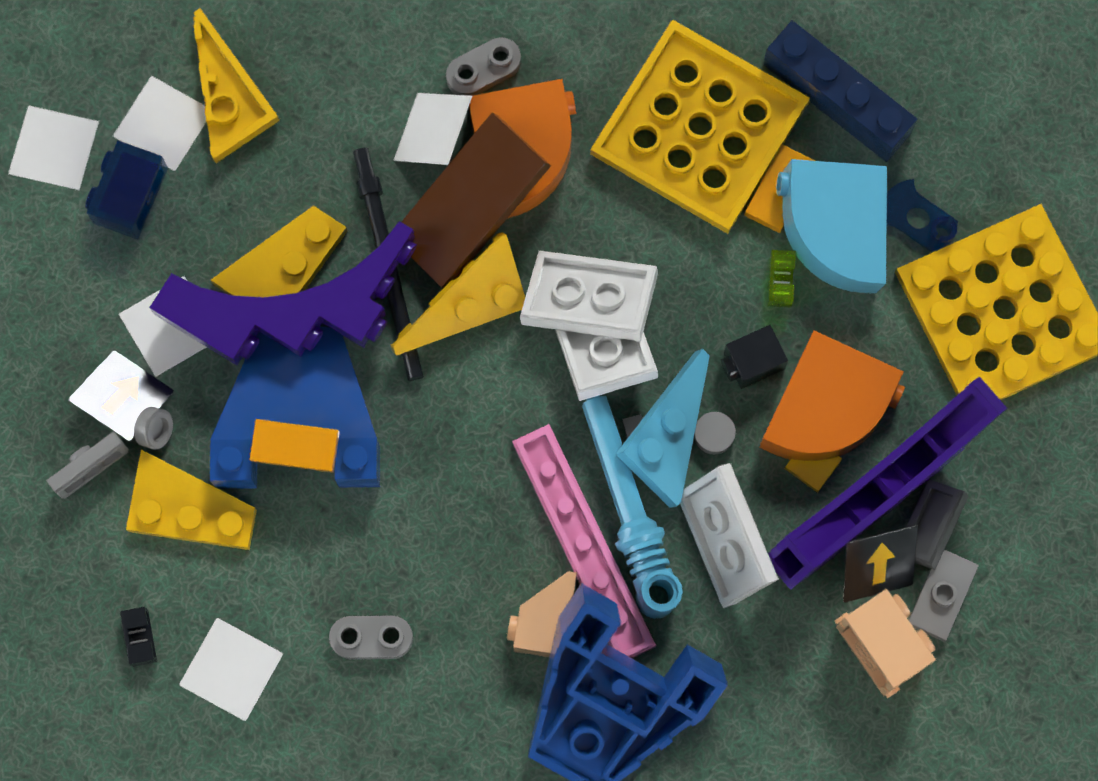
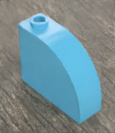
M791 159L783 172L778 173L776 192L777 196H783L784 230L797 258L812 274L834 287L851 292L877 293L886 284L887 166Z

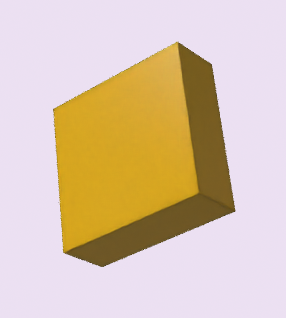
M837 456L818 461L791 459L784 469L818 493L842 461V458Z

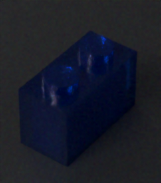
M117 140L114 150H109L104 156L101 165V173L103 175L98 187L93 186L86 199L85 208L88 209L87 214L93 224L138 240L168 170L163 156Z

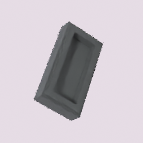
M930 479L927 480L906 528L918 526L915 563L933 570L936 569L968 499L965 491Z

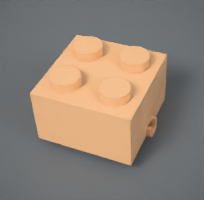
M886 589L850 614L846 612L837 618L835 623L838 624L836 628L882 695H886L889 698L900 690L898 686L925 669L936 659L932 655L935 647L928 635L922 629L916 632L907 619L911 613L905 602L898 594L891 596Z

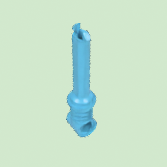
M598 395L588 398L583 403L582 408L622 525L617 533L619 540L615 543L616 549L623 552L625 558L630 557L626 561L627 566L634 567L629 572L631 577H637L633 580V584L636 590V605L640 612L653 619L663 618L669 615L678 605L683 594L682 585L673 574L672 568H666L670 565L669 559L662 558L667 555L665 548L659 549L663 545L664 528L657 527L656 521L646 516L632 471L616 455L623 444L607 397ZM651 586L663 587L668 593V602L665 604L654 602L649 595V588Z

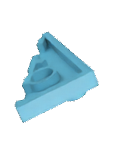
M704 349L693 353L616 453L669 508L678 506L682 500L710 355Z

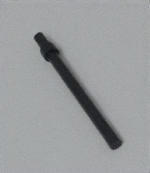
M359 148L353 151L359 176L356 185L360 199L365 201L377 249L389 235L380 199L383 190L380 178L374 174L369 149ZM396 267L391 277L395 278V281L387 296L398 337L399 333L411 322ZM417 348L402 353L408 381L422 379L424 376Z

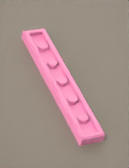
M548 424L512 441L573 571L577 573L579 584H585L618 605L621 624L608 641V645L630 658L655 648L656 644L550 425Z

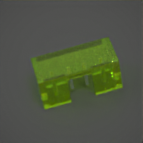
M771 250L767 306L792 308L794 301L793 270H795L796 251Z

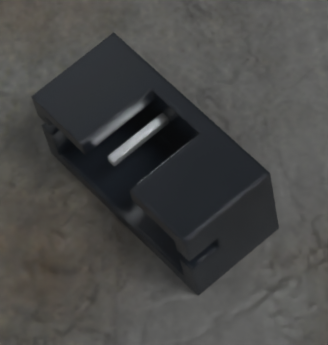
M144 606L120 611L129 665L136 667L157 662L148 609Z

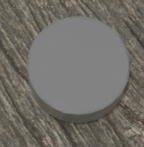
M153 406L142 410L134 426V436L137 443L154 450L162 448L170 439L173 430V421L170 413Z
M721 412L706 413L697 421L694 434L695 442L705 453L713 455L724 453L734 442L736 434L735 425L727 415Z

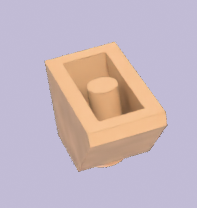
M566 572L520 605L518 616H510L507 640L514 641V652L550 657L559 615L574 595L577 578L576 572Z

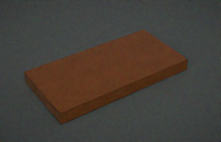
M491 113L401 221L414 231L415 238L413 243L417 244L411 258L444 288L451 280L459 277L462 269L474 259L551 165L498 115Z

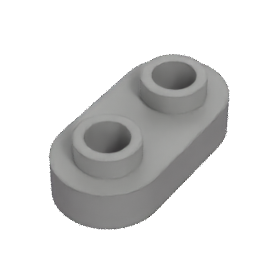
M501 37L492 39L457 57L449 64L446 71L449 89L455 95L473 96L513 77L521 66L520 49L512 40ZM502 51L508 54V58L504 61H497L494 58L497 52ZM462 70H470L473 72V76L469 79H462L459 77V73Z
M346 616L337 620L331 627L329 642L335 653L345 659H396L404 656L410 650L413 644V632L409 624L398 616ZM390 629H395L399 632V639L393 644L384 641V634ZM354 630L357 632V640L353 644L343 642L342 636L345 631Z

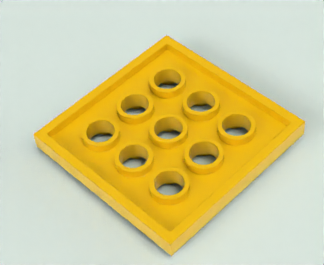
M672 19L590 149V155L728 234L780 147L784 144L808 105L810 97ZM688 65L696 70L697 77L692 82H681L676 78L675 70L680 66ZM715 85H724L729 88L732 96L725 102H716L710 97L709 90ZM660 98H670L676 103L677 109L670 115H662L656 111L654 104ZM756 104L765 110L766 117L762 121L752 122L744 116L743 110L749 105ZM697 117L705 118L710 122L711 130L704 135L694 134L689 128V122ZM642 130H648L656 136L657 141L652 147L642 148L635 143V134ZM730 137H738L743 140L746 149L739 155L729 154L723 147L724 141ZM675 150H683L690 155L691 162L684 168H676L670 164L668 156ZM709 170H718L723 173L726 182L721 187L711 188L704 183L703 175Z
M1042 204L903 265L895 271L956 395L980 376L996 396L1003 400L1098 356V312ZM1019 247L1029 250L1033 257L1032 264L1027 267L1016 265L1011 257L1012 250ZM980 264H989L996 270L997 279L992 283H983L976 277L975 268ZM945 280H952L959 285L961 295L957 299H946L939 292V284ZM1034 283L1045 284L1051 291V299L1044 303L1035 301L1030 295V286ZM999 299L1010 301L1014 305L1015 315L1010 319L998 317L993 309L994 302ZM966 315L975 318L979 325L978 333L971 336L962 334L957 327L958 318ZM1055 318L1064 320L1069 326V335L1066 338L1052 336L1048 329L1050 320ZM1017 335L1029 337L1033 343L1032 353L1021 355L1015 352L1012 347V338ZM982 351L992 353L997 360L996 369L990 372L979 369L975 362L976 354Z

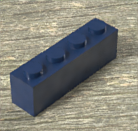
M793 20L766 49L763 63L766 68L790 87L810 97L809 102L886 163L911 135L918 120L914 115Z

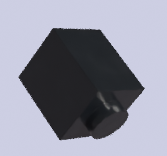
M771 324L726 344L724 350L725 358L721 359L722 367L730 381L737 380L741 389L785 370L788 359Z

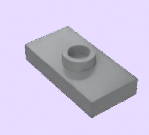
M113 431L93 447L87 445L77 450L69 458L71 463L46 481L57 495L66 499L127 454L129 449Z
M944 550L936 569H930L908 619L912 626L917 630L922 629L926 634L945 642L979 565Z

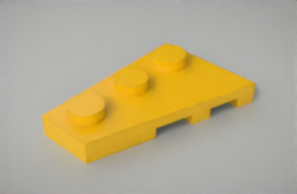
M313 205L212 278L211 282L228 295L270 297L304 291L345 236L347 227Z
M141 450L126 530L132 533L250 550L257 510L255 507Z

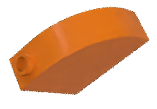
M557 79L473 95L469 104V112L474 133L489 115L494 113L551 165L508 218L528 212L545 201L553 193L567 170L571 154L570 115L576 114L573 92H565L563 80Z
M813 330L759 448L784 459L802 461L825 460L847 454L871 435L888 406L894 409L897 407L905 390V386L898 384L904 371Z

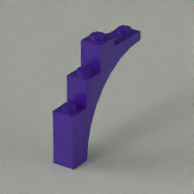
M399 221L381 245L356 267L328 283L293 294L270 297L228 295L199 287L171 273L149 308L160 319L235 365H238L242 358L248 360L254 353L260 341L256 337L259 332L301 357L305 349L312 351L323 334V330L319 328L322 323L364 348L369 340L375 342L379 338L387 324V321L383 319L385 316L384 307L376 303L375 300L377 297L380 299L385 298L395 281V278L391 277L393 271L399 263L405 265L415 251L417 244L413 243L415 238L414 231Z
M980 376L976 378L899 447L828 505L785 536L769 551L768 556L777 575L790 590L847 548V543L857 539L866 529L891 512L916 488L942 470L965 449L964 447L1008 408Z

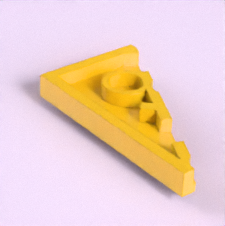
M199 8L194 12L193 26L199 56V71L205 102V117L208 124L210 154L214 162L218 163L279 122V118L206 15Z
M505 233L496 234L491 239L493 243L475 261L471 260L462 269L460 276L455 280H451L428 303L430 307L413 324L409 323L399 333L397 340L391 344L392 351L396 356L522 310L525 294Z

